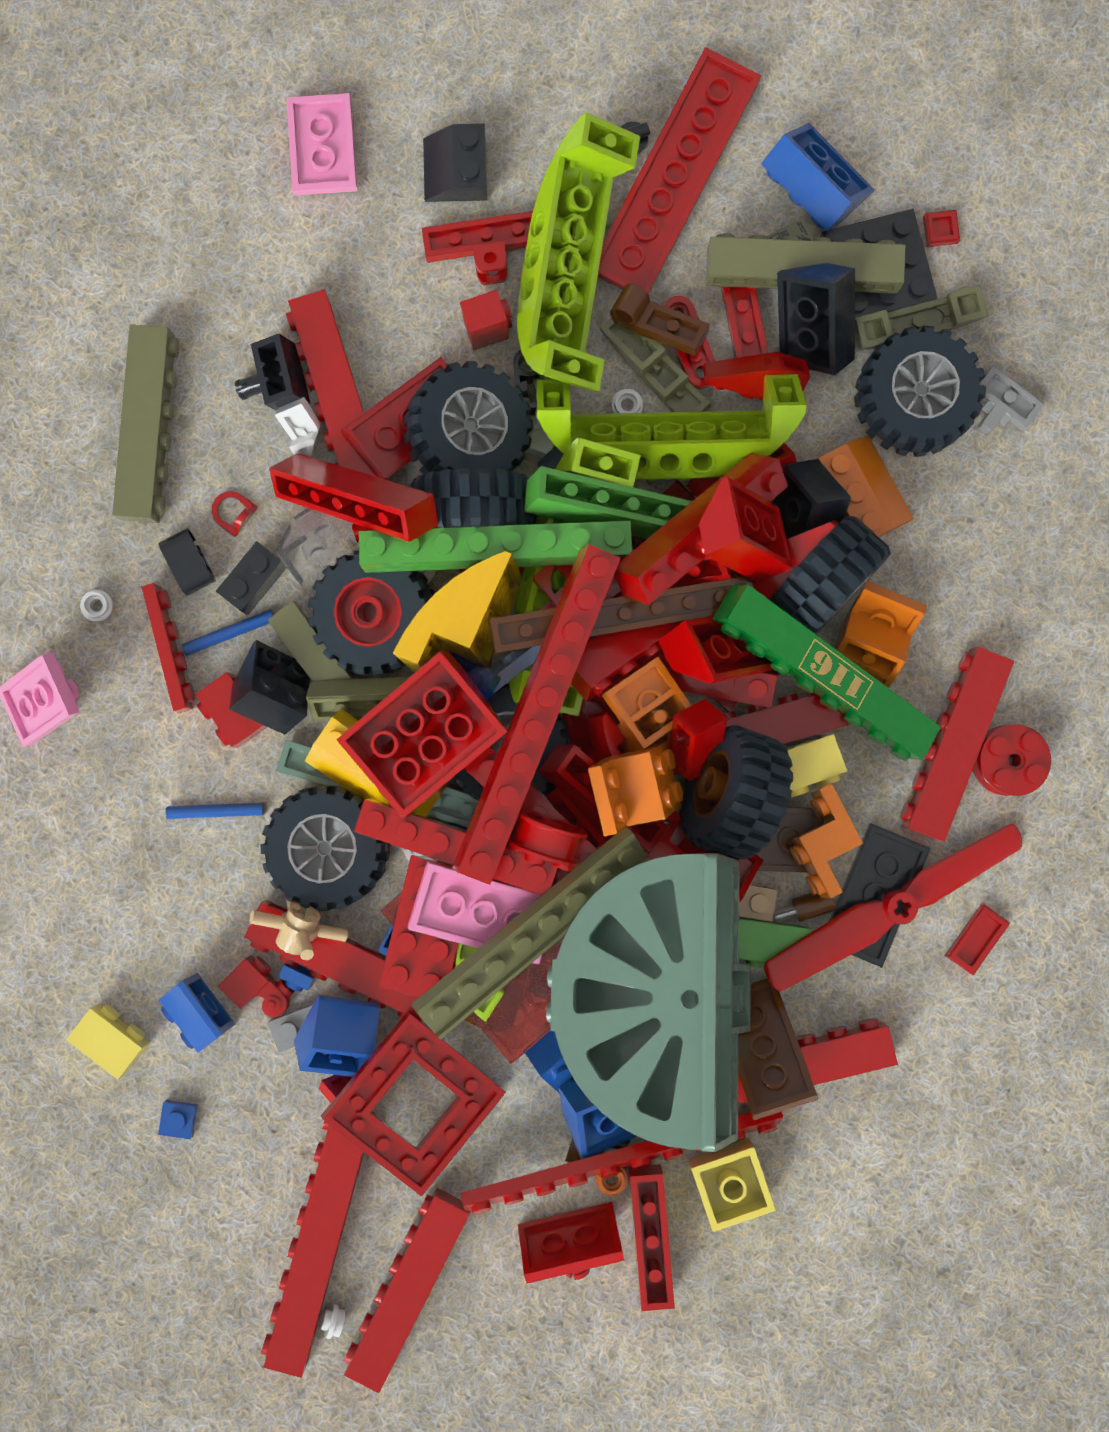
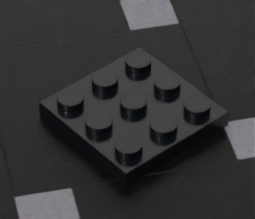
M914 208L834 228L828 232H821L820 237L829 238L831 242L861 239L864 243H877L881 240H892L896 244L905 245L904 284L898 293L855 292V318L883 310L891 312L938 299Z

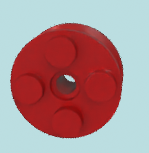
M1018 724L997 726L987 731L975 762L973 773L978 782L994 794L1004 796L1026 795L1037 790L1047 779L1051 769L1050 749L1045 739L1030 727ZM1010 756L1012 757V764H1011V765L1009 764V757H1010Z
M520 809L519 818L513 836L509 837L507 848L516 853L525 854L524 859L531 863L544 865L545 861H549L559 869L572 872L573 867L578 866L579 863L575 856L581 838H587L588 832L564 820L536 811Z

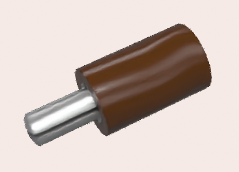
M809 893L791 899L793 906L775 911L773 916L777 923L796 916L798 921L802 922L836 911L837 909L833 898H821L818 894Z

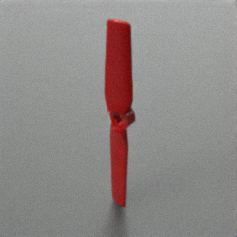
M1009 824L920 871L900 890L889 891L882 901L873 900L850 907L764 963V971L768 981L776 990L783 991L877 942L895 923L901 925L910 923L915 919L919 908L938 902L1020 850L1022 847V836L1015 824ZM898 900L905 903L901 907V914L894 911L898 907L896 903Z

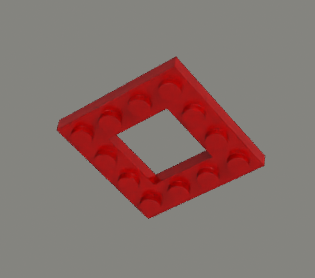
M407 1011L322 1113L321 1117L331 1127L422 1197L506 1092L443 1039L440 1040L430 1028ZM413 1060L457 1095V1098L417 1147L371 1112Z

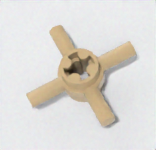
M286 900L288 911L282 914V916L253 910L249 918L250 924L280 929L276 938L277 946L287 953L300 955L302 960H310L314 956L311 941L316 939V937L343 942L348 937V929L320 924L321 916L319 912L311 906L306 909L303 908L296 900L291 903Z

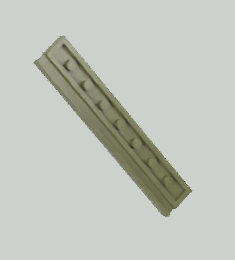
M625 827L618 834L614 835L573 869L572 872L562 878L411 1004L416 1013L440 1040L564 937L581 908L607 882L638 864L650 861L633 832Z

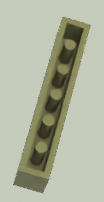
M722 233L716 235V237H710L706 286L778 289L777 273L780 270L830 263L855 268V292L897 294L904 284L905 245L896 244L892 240H881L877 243H864L861 239L831 242L829 238L818 237L812 241L799 240L795 236H784L780 239H767L764 235L735 238L732 234Z
M130 324L112 512L114 517L122 521L159 523V516L165 512V497L161 496L162 483L166 484L168 480V466L164 464L165 452H169L171 448V435L167 433L168 420H172L174 415V405L170 401L171 389H175L177 382L176 371L173 370V360L179 355V340L168 327Z

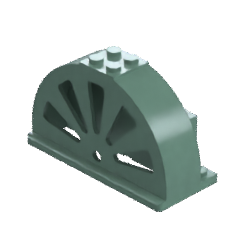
M719 853L682 854L656 858L622 872L600 888L581 908L563 939L557 959H552V966L548 968L547 983L551 987V1002L547 1004L546 1018L547 1022L551 1023L550 1031H555L561 1054L577 1085L586 1097L610 1120L630 1133L650 1142L668 1147L716 1152L738 1140V1034L750 1032L751 965L739 964V861Z

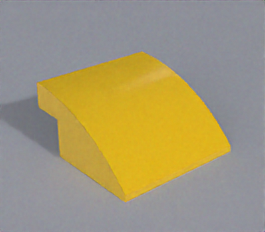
M506 551L496 554L471 566L450 580L418 611L404 631L393 654L414 673L436 654L445 649L454 656L480 667H486L493 654L488 619L510 616L517 600L522 579L512 554Z

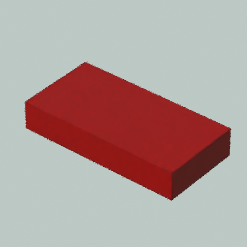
M981 903L944 956L974 976L1010 922Z

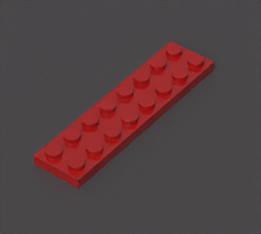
M706 47L704 48L603 241L598 278L622 290L627 284H635L643 288L649 295L756 90L762 75Z

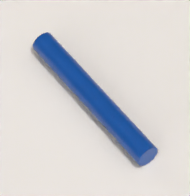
M270 609L182 644L183 652L188 656L270 624L268 619L274 613Z
M264 803L166 807L167 819L264 815Z

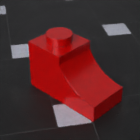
M706 699L673 715L669 749L674 754L675 768L688 781L700 775L706 758L717 745L724 741L727 718Z

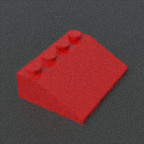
M445 649L430 659L336 740L403 819L506 734L508 730L468 673L452 654Z

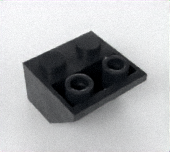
M256 640L253 642L232 684L229 710L285 735L307 716L308 702L306 695L310 684V677L295 658Z

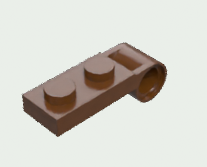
M635 284L625 285L610 310V317L621 327L693 356H696L709 333V323L651 302L648 293Z

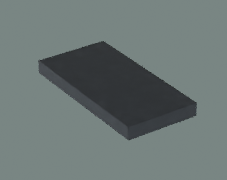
M869 823L862 839L863 844L860 845L842 888L843 893L840 894L836 903L837 910L833 911L830 920L856 904L873 900L882 901L889 891L900 890L915 875L922 871L931 848ZM898 900L896 902L898 907L894 911L901 914V907L905 903ZM895 923L877 942L852 955L882 968L900 924Z

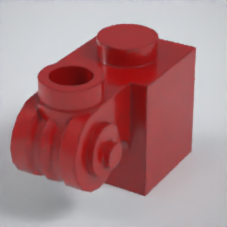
M252 955L246 957L217 986L239 1009L245 1007L254 997L264 998L262 1011L269 1017H278L283 1014L290 1005V997L294 994L293 989L284 984V980L280 979L277 982L269 973L271 967L265 960L259 956L254 958Z

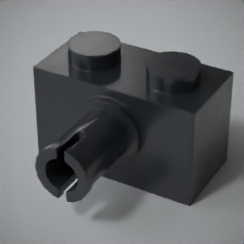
M278 333L250 344L257 374L235 381L236 387L241 386V388L236 389L238 396L242 400H246L249 397L262 393L264 404L276 411L279 407L303 397L310 404L295 343Z

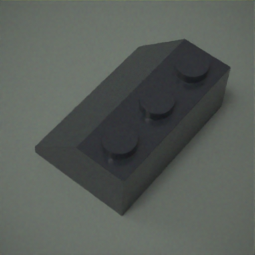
M822 263L780 270L777 273L780 353L806 360L809 370L837 375L855 360V268Z

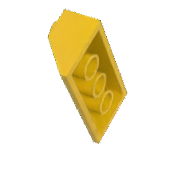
M340 709L330 719L313 744L305 762L341 787L348 789L354 795L358 794L364 799L373 798L390 804L336 740L359 721L343 709ZM448 783L444 784L412 812L426 816L442 795Z

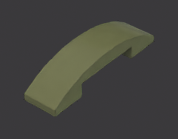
M981 285L950 292L944 298L891 312L883 310L855 318V324L862 350L876 349L880 343L883 344L887 337L893 333L901 334L905 328L915 326L917 332H919L923 326H934L935 333H940L942 329L950 331L988 317V311Z

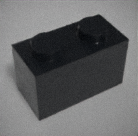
M256 541L218 587L216 592L239 611L249 615L288 566Z

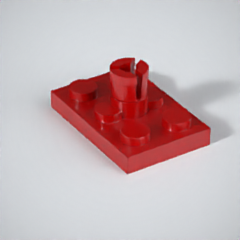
M612 1202L517 1224L526 1284L566 1275L569 1279L574 1276V1280H580L589 1274L591 1268L625 1261Z

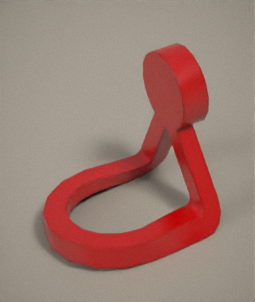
M227 491L215 498L211 513L220 527L236 537L258 509V506L237 492ZM227 498H235L246 507L234 521V526L223 521L218 514L220 503Z

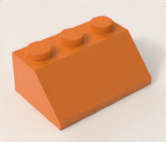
M869 435L848 442L818 458L851 496L845 518L847 516L857 517L878 537L914 519Z

